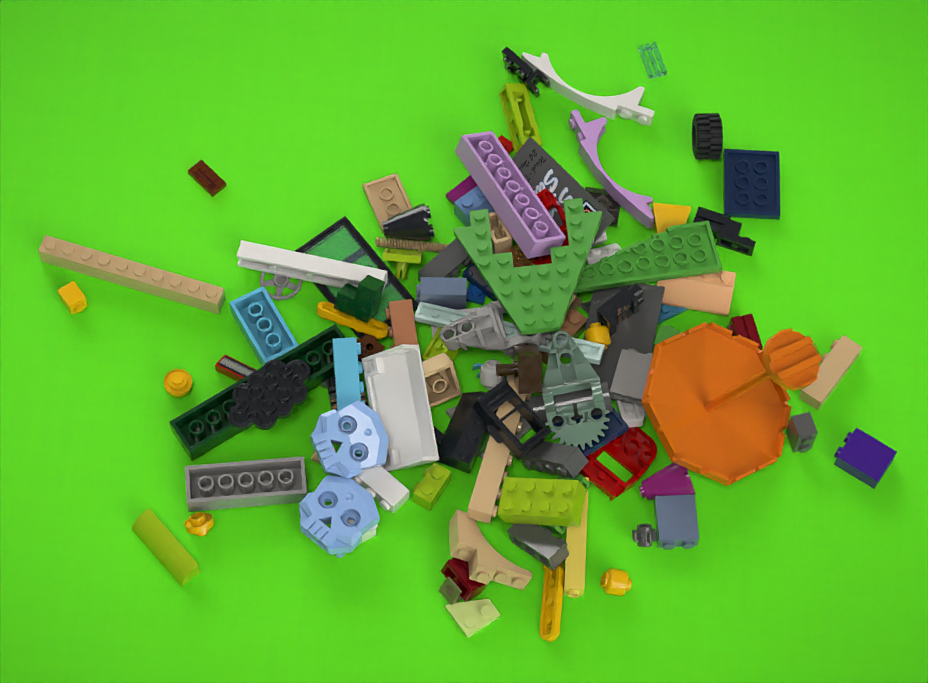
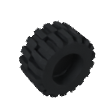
M696 113L692 121L693 154L696 160L719 159L723 148L721 117L718 113Z

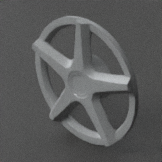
M266 272L261 273L260 287L276 286L275 295L267 291L270 298L276 301L290 299L301 290L302 280L300 279L298 286L289 281L290 277L273 274V279L263 281ZM285 287L295 290L289 295L281 296Z

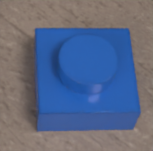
M469 282L466 302L483 305L486 295Z

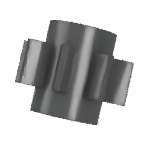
M638 524L637 530H632V539L634 542H637L639 547L652 546V541H657V531L652 529L651 524Z

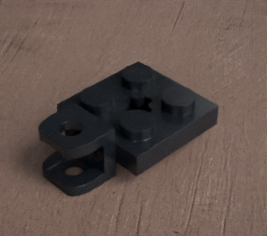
M506 47L502 51L505 69L511 75L514 73L518 77L519 82L525 84L527 90L537 98L540 96L539 89L536 87L539 82L546 87L550 86V80L537 69L533 72V69L511 49Z

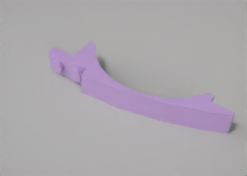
M578 110L571 111L570 119L568 120L569 127L576 134V139L579 143L578 153L593 176L630 215L648 229H652L655 219L649 204L653 203L652 198L628 191L615 183L606 174L599 162L597 144L606 132V117L585 123Z

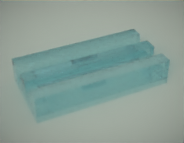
M652 42V45H649V43L645 44V46L639 45L638 51L649 79L666 75L667 70L656 42ZM652 49H653V51H654V54H655V56H656V59H657V62H658V64H659V67H660L661 71H659V68H658V66H657L656 60H655L654 55H653V53H652ZM645 51L648 52L655 73L652 72Z

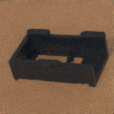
M506 379L478 398L472 407L488 425L487 432L497 443H504L518 460L547 440L552 432L513 390ZM508 401L515 408L499 419L493 411ZM516 411L523 416L536 433L523 444L502 422Z

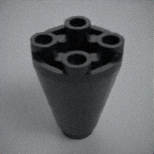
M422 203L388 218L387 221L382 222L384 236L400 239L431 240V237H434L433 225L428 224V218H431L429 206H425V203Z

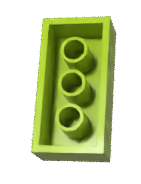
M505 477L497 515L505 523L579 527L587 489L579 480Z

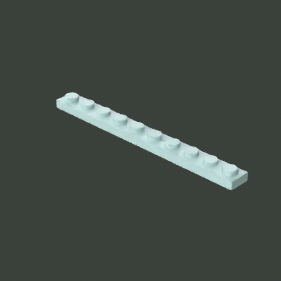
M420 301L414 319L417 322L443 328L469 313ZM502 321L507 338L518 335L513 323ZM558 334L556 341L559 344H565L567 336ZM572 337L588 362L600 365L605 345ZM546 340L547 346L545 347L541 344L540 351L550 353L552 341ZM568 353L561 354V356L571 358V355Z

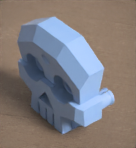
M357 400L340 411L333 409L319 416L310 440L325 474L346 477L348 479L359 476L361 470L385 465L389 437L377 412ZM348 423L350 429H344L343 424ZM332 443L341 445L337 453ZM355 451H361L362 456H355Z
M327 475L315 492L308 493L299 503V531L329 555H336L337 558H342L345 553H352L362 542V535L380 522L372 494L352 478L347 479L346 477ZM329 501V502H331L332 504L329 505V506H326V505H325V502ZM351 519L354 520V523L349 524L347 521Z

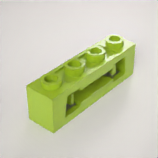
M506 83L499 92V97L515 154L529 137H532L542 147V139L539 135L538 124L535 121L534 109L531 106L526 85ZM517 136H519L520 145L518 144Z

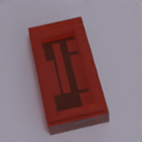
M202 159L188 170V174L212 197L226 187V182Z

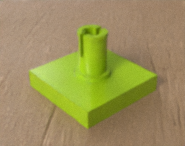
M385 248L382 260L396 261V278L400 279V272L402 270L401 279H407L408 263L420 264L423 251Z

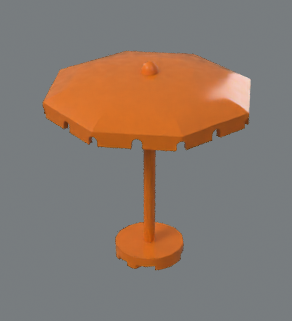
M704 322L655 345L641 403L671 462L725 486L775 463L782 455L786 435L782 432L788 426L792 407L788 406L790 397L786 389L792 391L801 390L818 379L817 375L821 356L820 353L817 354L812 344L813 340L809 336L805 337L799 332L792 331L793 329L790 328L774 334L767 340L763 350H760L758 343L741 335L732 336L733 331L713 322L709 324Z

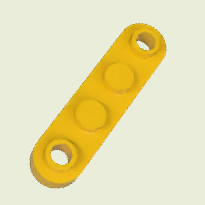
M323 301L317 305L316 313L322 319L334 321L341 326L350 327L357 332L372 335L377 339H382L388 334V325L384 322L372 318L366 323L334 309V304Z
M560 565L554 571L547 567L544 573L539 634L542 639L548 642L555 641L560 633L565 574L564 568Z

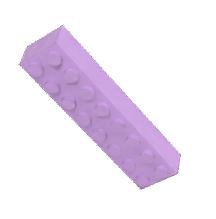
M493 131L462 135L455 153L527 259L550 255V248L561 247L566 238Z

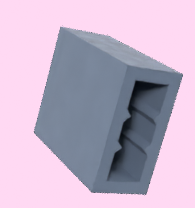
M421 277L420 284H417L416 302L419 304L421 301L455 310L466 309L467 278Z
M695 494L655 496L653 504L657 547L669 550L675 547L690 549L697 546L699 531Z

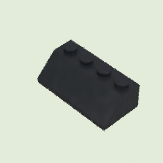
M485 392L462 393L438 447L439 460L437 462L470 474L488 433V425L472 408L476 400L484 395Z

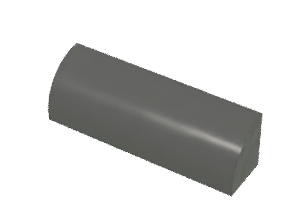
M601 383L606 410L613 412L608 383ZM589 388L554 395L553 398L555 407L573 403L575 414L572 419H578L583 417V415L578 414L576 402L593 399L592 389ZM543 396L530 397L533 412L545 425L548 421ZM594 408L591 411V416L602 414V410L599 408ZM555 416L552 419L553 423L564 421L561 416Z

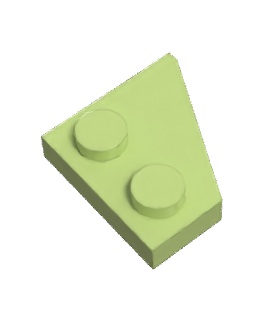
M490 599L445 605V609L467 639L500 618L501 615Z

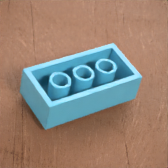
M264 286L229 302L233 318L262 367L266 362L277 359L299 346Z

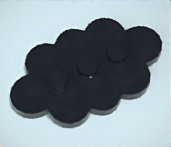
M274 359L266 362L262 371L250 373L247 383L240 384L233 390L232 398L235 406L229 413L231 425L239 430H246L253 425L261 430H269L276 425L278 419L289 417L292 414L293 406L301 405L307 399L308 392L305 383L311 375L309 365L299 359L293 360L287 365L281 360Z

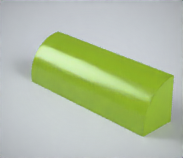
M150 508L136 519L132 530L181 587L200 573L199 564Z

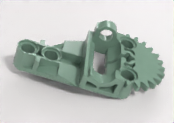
M565 330L557 331L553 336L542 386V396L548 421L545 425H550L552 432H555L553 440L560 438L558 444H562L564 441L566 445L570 446L573 444L574 447L580 444L582 450H585V443L593 447L591 440L599 443L597 435L605 436L601 429H608V426L603 423L610 421V418L605 417L609 410H606L599 376L570 334ZM558 334H565L567 336L565 344H559L556 341ZM563 353L571 355V361L567 364L562 363L560 360V356ZM592 389L593 399L576 402L578 414L583 415L580 418V422L572 419L575 414L573 403L555 407L554 395ZM594 408L602 410L600 418H593L591 416V411ZM555 416L563 418L564 422L561 426L553 424L552 419Z

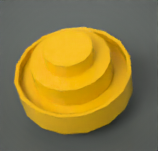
M174 369L168 372L164 378L165 390L172 397H183L192 389V377L183 369Z
M197 512L192 514L185 521L184 525L187 533L204 536L213 527L214 520L210 513Z

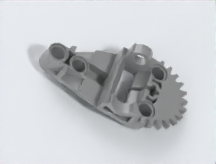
M497 300L443 327L440 331V338L448 350H456L461 347L463 350H468L467 346L483 348L484 350H503L505 356L510 355L513 360V345L537 344L540 350V345L543 344L546 347V340L552 341L551 335H554L557 331L536 333L535 335H521L516 328L518 335L507 338L500 317L501 314L505 313V310Z

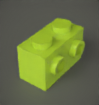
M435 462L431 468H426L423 473V480L421 483L417 482L412 491L414 493L413 502L430 512L451 481V471Z

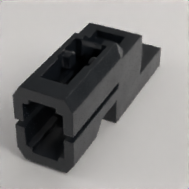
M700 206L698 207L693 223L709 221L713 237L717 239V246L752 256L756 241L748 237L739 236L742 223L731 220L730 216Z

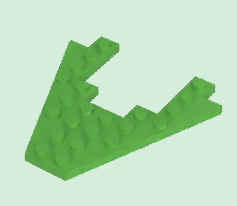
M582 198L563 200L569 246L550 248L552 263L514 267L512 252L493 254L488 209L469 211L471 226L453 228L454 236L521 335L561 330L603 218L602 211L584 213Z

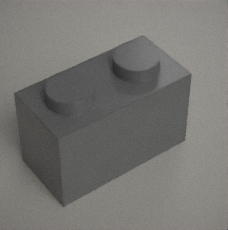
M810 412L791 416L786 435L793 453L798 451L800 453L807 452L813 446L818 432Z

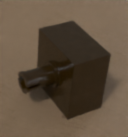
M537 344L513 345V364H496L497 377L514 375V384L519 394L542 393V354Z

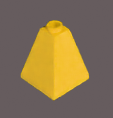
M653 203L651 212L655 217L653 224L654 234H660L666 231V228L674 225L686 224L691 206Z

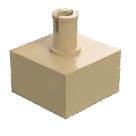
M445 353L422 362L430 408L462 394L453 362Z

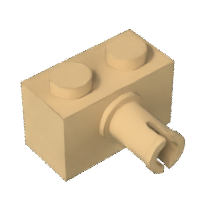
M496 212L489 213L493 254L512 252V235Z

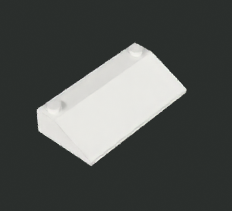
M402 344L362 358L370 408L379 414L389 437L386 463L382 467L387 472L439 460L419 345Z

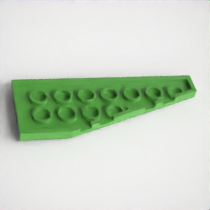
M709 221L668 227L666 231L660 234L655 233L647 240H640L616 251L610 257H603L597 263L584 266L574 293L722 272L721 261Z

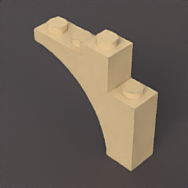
M456 510L449 521L450 556L468 562L469 579L486 585L492 580L524 590L532 578V572L513 564L499 554L482 535L476 520L467 518V512Z

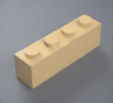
M845 335L840 340L836 339L830 347L832 349L829 354L825 353L821 358V365L817 375L818 379L808 387L800 390L799 399L816 410L820 409L859 357L863 348Z

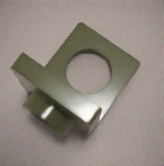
M447 577L439 592L450 605H453L462 599L460 596L462 590L450 577Z

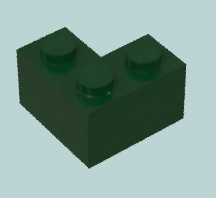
M367 275L358 284V287L348 283L345 284L337 292L334 309L368 323L377 314L385 282Z

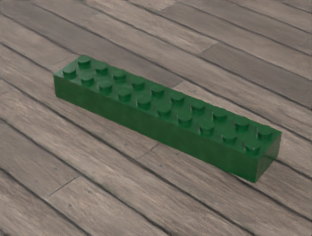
M334 324L278 357L277 360H281L286 365L293 360L305 361L310 367L311 374L309 380L305 383L307 392L321 385L322 382L329 380L330 377L335 376L332 340L346 337L338 326ZM248 376L169 422L171 431L191 461L243 431L231 425L229 413L235 406L232 398L233 390L236 386L247 383Z

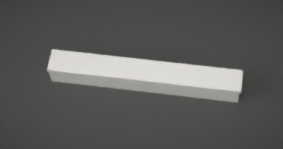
M243 240L240 242L241 245L236 255L239 258V267L342 288L347 283L358 287V284L367 275L385 282L383 292L388 283V273L386 270Z

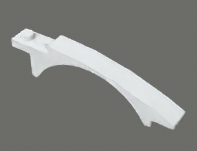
M523 52L522 60L533 69V72L537 69L550 80L549 87L560 95L612 120L615 119L617 114L624 119H631L641 125L651 126L655 111L640 106L644 96V87L639 86L630 92L616 96L589 95L566 84L554 71L547 53L543 52L539 58Z

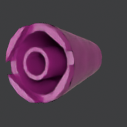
M673 462L641 482L642 486L639 487L642 498L646 497L647 500H654L655 496L695 494L687 468Z

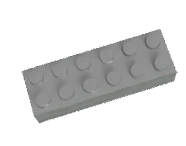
M304 456L185 466L186 497L189 512L300 503L307 495Z

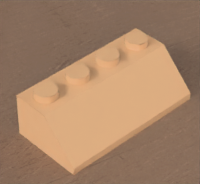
M722 270V272L661 280L657 281L656 286L665 287L662 300L664 305L728 316L736 273Z

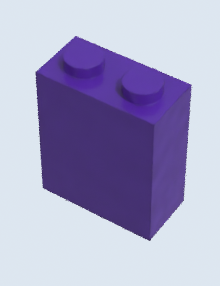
M856 427L854 432H849L844 439L845 446L843 448L839 447L836 451L834 465L875 489L894 460L897 451Z

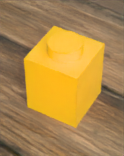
M74 280L57 290L59 299L71 315L82 312L88 306L85 295Z

